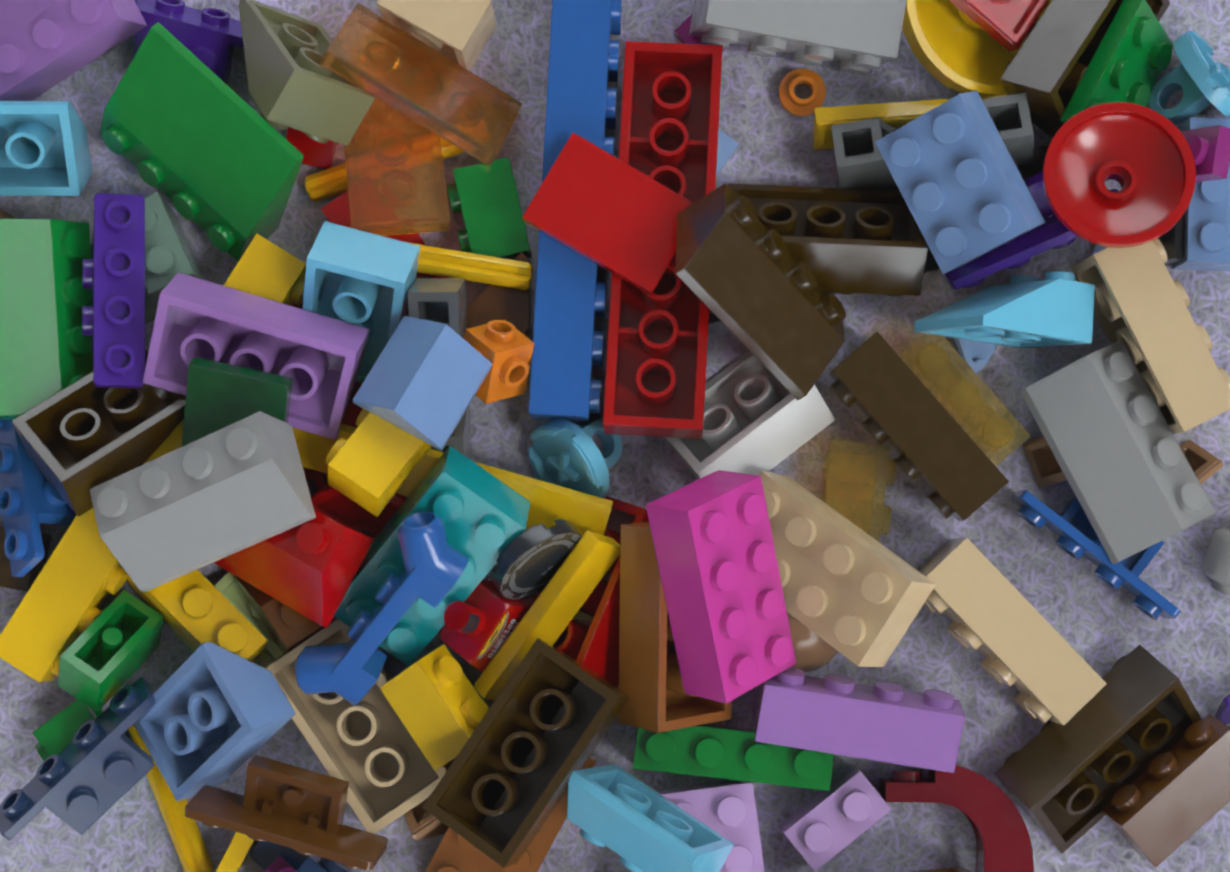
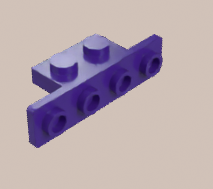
M134 0L147 26L135 35L133 58L151 27L159 22L225 84H228L234 45L244 47L241 21L231 19L230 13L221 9L205 8L201 11L186 7L183 0Z
M1043 172L1025 179L1024 182L1045 223L945 274L941 272V275L952 289L977 286L991 274L1005 268L1021 267L1028 263L1031 257L1049 249L1067 247L1076 240V237H1079L1066 228L1052 211L1043 187ZM1111 189V190H1109V191H1111V192H1118L1119 190H1117V189Z
M97 193L94 196V244L92 259L82 260V288L92 289L91 306H82V336H91L93 384L96 387L142 388L144 386L142 382L145 372V198L142 195Z

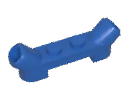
M432 512L412 514L403 521L398 528V537L405 567L404 572L399 578L391 574L385 580L375 595L374 599L379 603L374 610L369 613L363 609L349 627L346 634L351 639L348 642L306 646L302 650L295 663L297 684L306 694L335 692L356 706L378 680L387 655L377 648L415 600L419 597L434 608L439 605L457 582L469 561L467 556L448 544L443 518Z

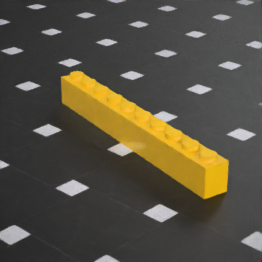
M256 233L223 286L292 306L295 303L299 306L303 302L306 263ZM184 419L144 464L181 448ZM94 508L79 517L76 515L0 634V658L39 683L53 681L56 676H59L60 656L103 612L100 610V607L109 593L115 595L127 580V572L99 535Z

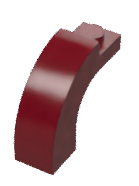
M956 764L954 773L928 769V778H922V770L893 769L892 778H880V796L885 802L943 803L959 809L969 820L975 834L976 872H1034L1031 839L1020 812L1009 797L984 776L965 766Z

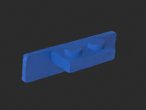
M0 419V514L2 515L5 531L4 552L9 559L12 576L24 577L45 555L40 523L70 526L76 514L30 459L12 420Z
M1027 490L1017 491L1012 497V500L1020 506L1017 514L1022 519L1039 530L1045 525L1059 536L1055 543L1063 551L1077 560L1083 555L1095 564L1097 568L1094 574L1100 580L1116 590L1123 586L1136 596L1132 603L1141 612L1154 620H1157L1159 616L1175 619L1179 615L1180 609L1139 578L1140 574L1163 546L1164 541H1160L1118 563L1112 564L1076 495L1073 496L1060 515Z

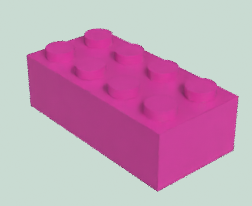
M718 470L646 504L684 692L727 704L797 664L761 476Z

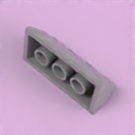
M1122 340L1088 354L1020 391L1112 564L1118 563L1216 513Z
M261 411L89 489L100 537L138 589L143 592L152 590L316 518L292 425Z

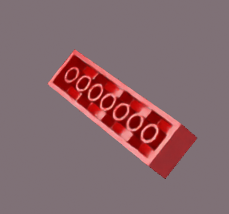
M626 41L619 159L695 203L716 189L723 45ZM676 253L651 295L612 273L603 415L604 434L702 439L709 308L676 275Z

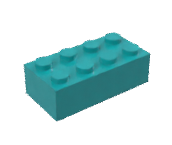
M449 446L374 538L334 617L350 627L363 609L371 613L379 603L374 598L385 580L391 574L399 578L405 570L398 537L400 525L408 516L416 513L432 512L440 516L444 520L448 544L467 556L469 561L457 582L436 608L418 597L379 645L410 666L444 626L446 608L455 601L464 602L496 565V560L501 551L513 539L524 532L527 526L530 501Z

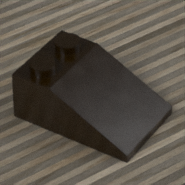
M145 349V367H146V362H147V357H148V351H147L146 349ZM93 372L12 420V423L30 459L79 517L93 508L89 489L143 465L184 419L186 396L148 384H144L142 388L96 387L93 384Z

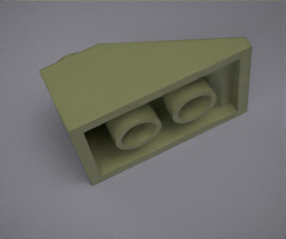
M240 0L238 5L249 94L262 112L260 116L272 127L279 130H287L288 127L303 131L308 137L317 142L327 143L330 140L348 146L375 100V96L322 25L255 0Z

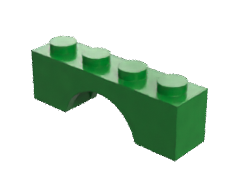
M702 724L656 733L637 727L633 769L830 791L834 754L755 742L754 730Z

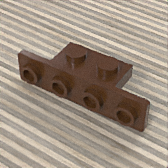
M258 755L248 763L244 796L205 785L185 806V817L201 821L208 827L235 831L245 834L256 841H269L292 848L303 855H316L340 862L345 867L351 869L372 870L387 849L388 838L343 825L349 786L348 781Z

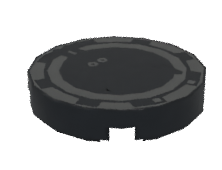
M557 519L554 520L556 526L548 529L544 524L533 526L513 539L501 551L496 560L500 567L498 570H492L490 577L503 598L510 600L524 599L543 591L582 537L572 522Z

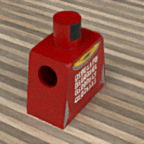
M482 580L464 602L455 601L446 608L444 613L445 625L440 632L439 638L467 662L483 672L538 596L535 594L524 599L510 600L503 598L492 580Z

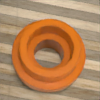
M793 70L780 83L778 91L779 101L782 107L794 116H810L814 114V108L822 107L825 101V83L812 70ZM800 84L807 85L811 90V96L807 99H800L795 95L794 88Z

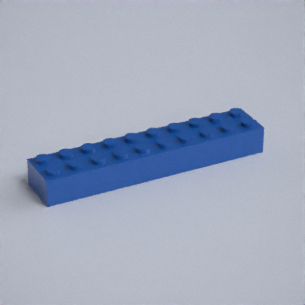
M552 0L542 183L573 132L614 156V137H606V129H615L617 89H610L608 85L609 82H618L619 41L611 40V35H621L622 0ZM540 230L529 415L533 421H548L551 418H560L572 423H590V413H600L601 380H593L592 375L593 365H602L603 331H595L596 317L605 318L606 282H598V270L606 269Z

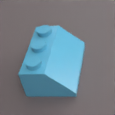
M0 101V196H80L92 175L87 128L70 101Z
M616 764L576 770L572 772L569 778L567 819L581 828L579 833L584 839L597 846H607L619 854L620 863L633 872H720L734 846V843Z

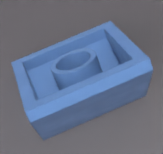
M404 316L353 398V403L442 451L490 371L492 363L446 323Z

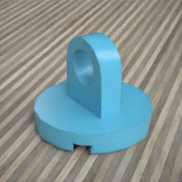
M1187 31L1173 42L1174 50L1182 64L1154 85L1148 102L1149 107L1166 117L1174 125H1181L1211 104L1222 114L1230 118V69L1224 66L1223 63L1220 64L1218 61L1215 63L1211 58L1214 54L1213 48L1204 38L1194 31ZM1178 90H1183V98L1180 103L1172 109H1166L1169 97Z
M551 418L531 432L529 439L533 440V446L528 449L529 461L538 480L597 497H606L610 486L608 468L619 460L622 452V440L620 435L604 434L603 420L578 426L566 419ZM594 433L603 442V453L600 452L592 440Z

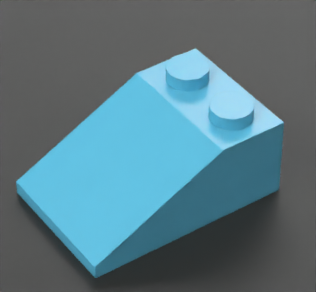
M324 221L307 256L302 309L370 329L360 372L356 381L363 384L402 318L409 314L408 290L416 280L420 246Z
M1046 272L1044 280H1039L1038 277L1011 276L1010 284L989 286L915 321L914 332L1023 349L1091 344L1095 285L1075 281V274L1071 272Z

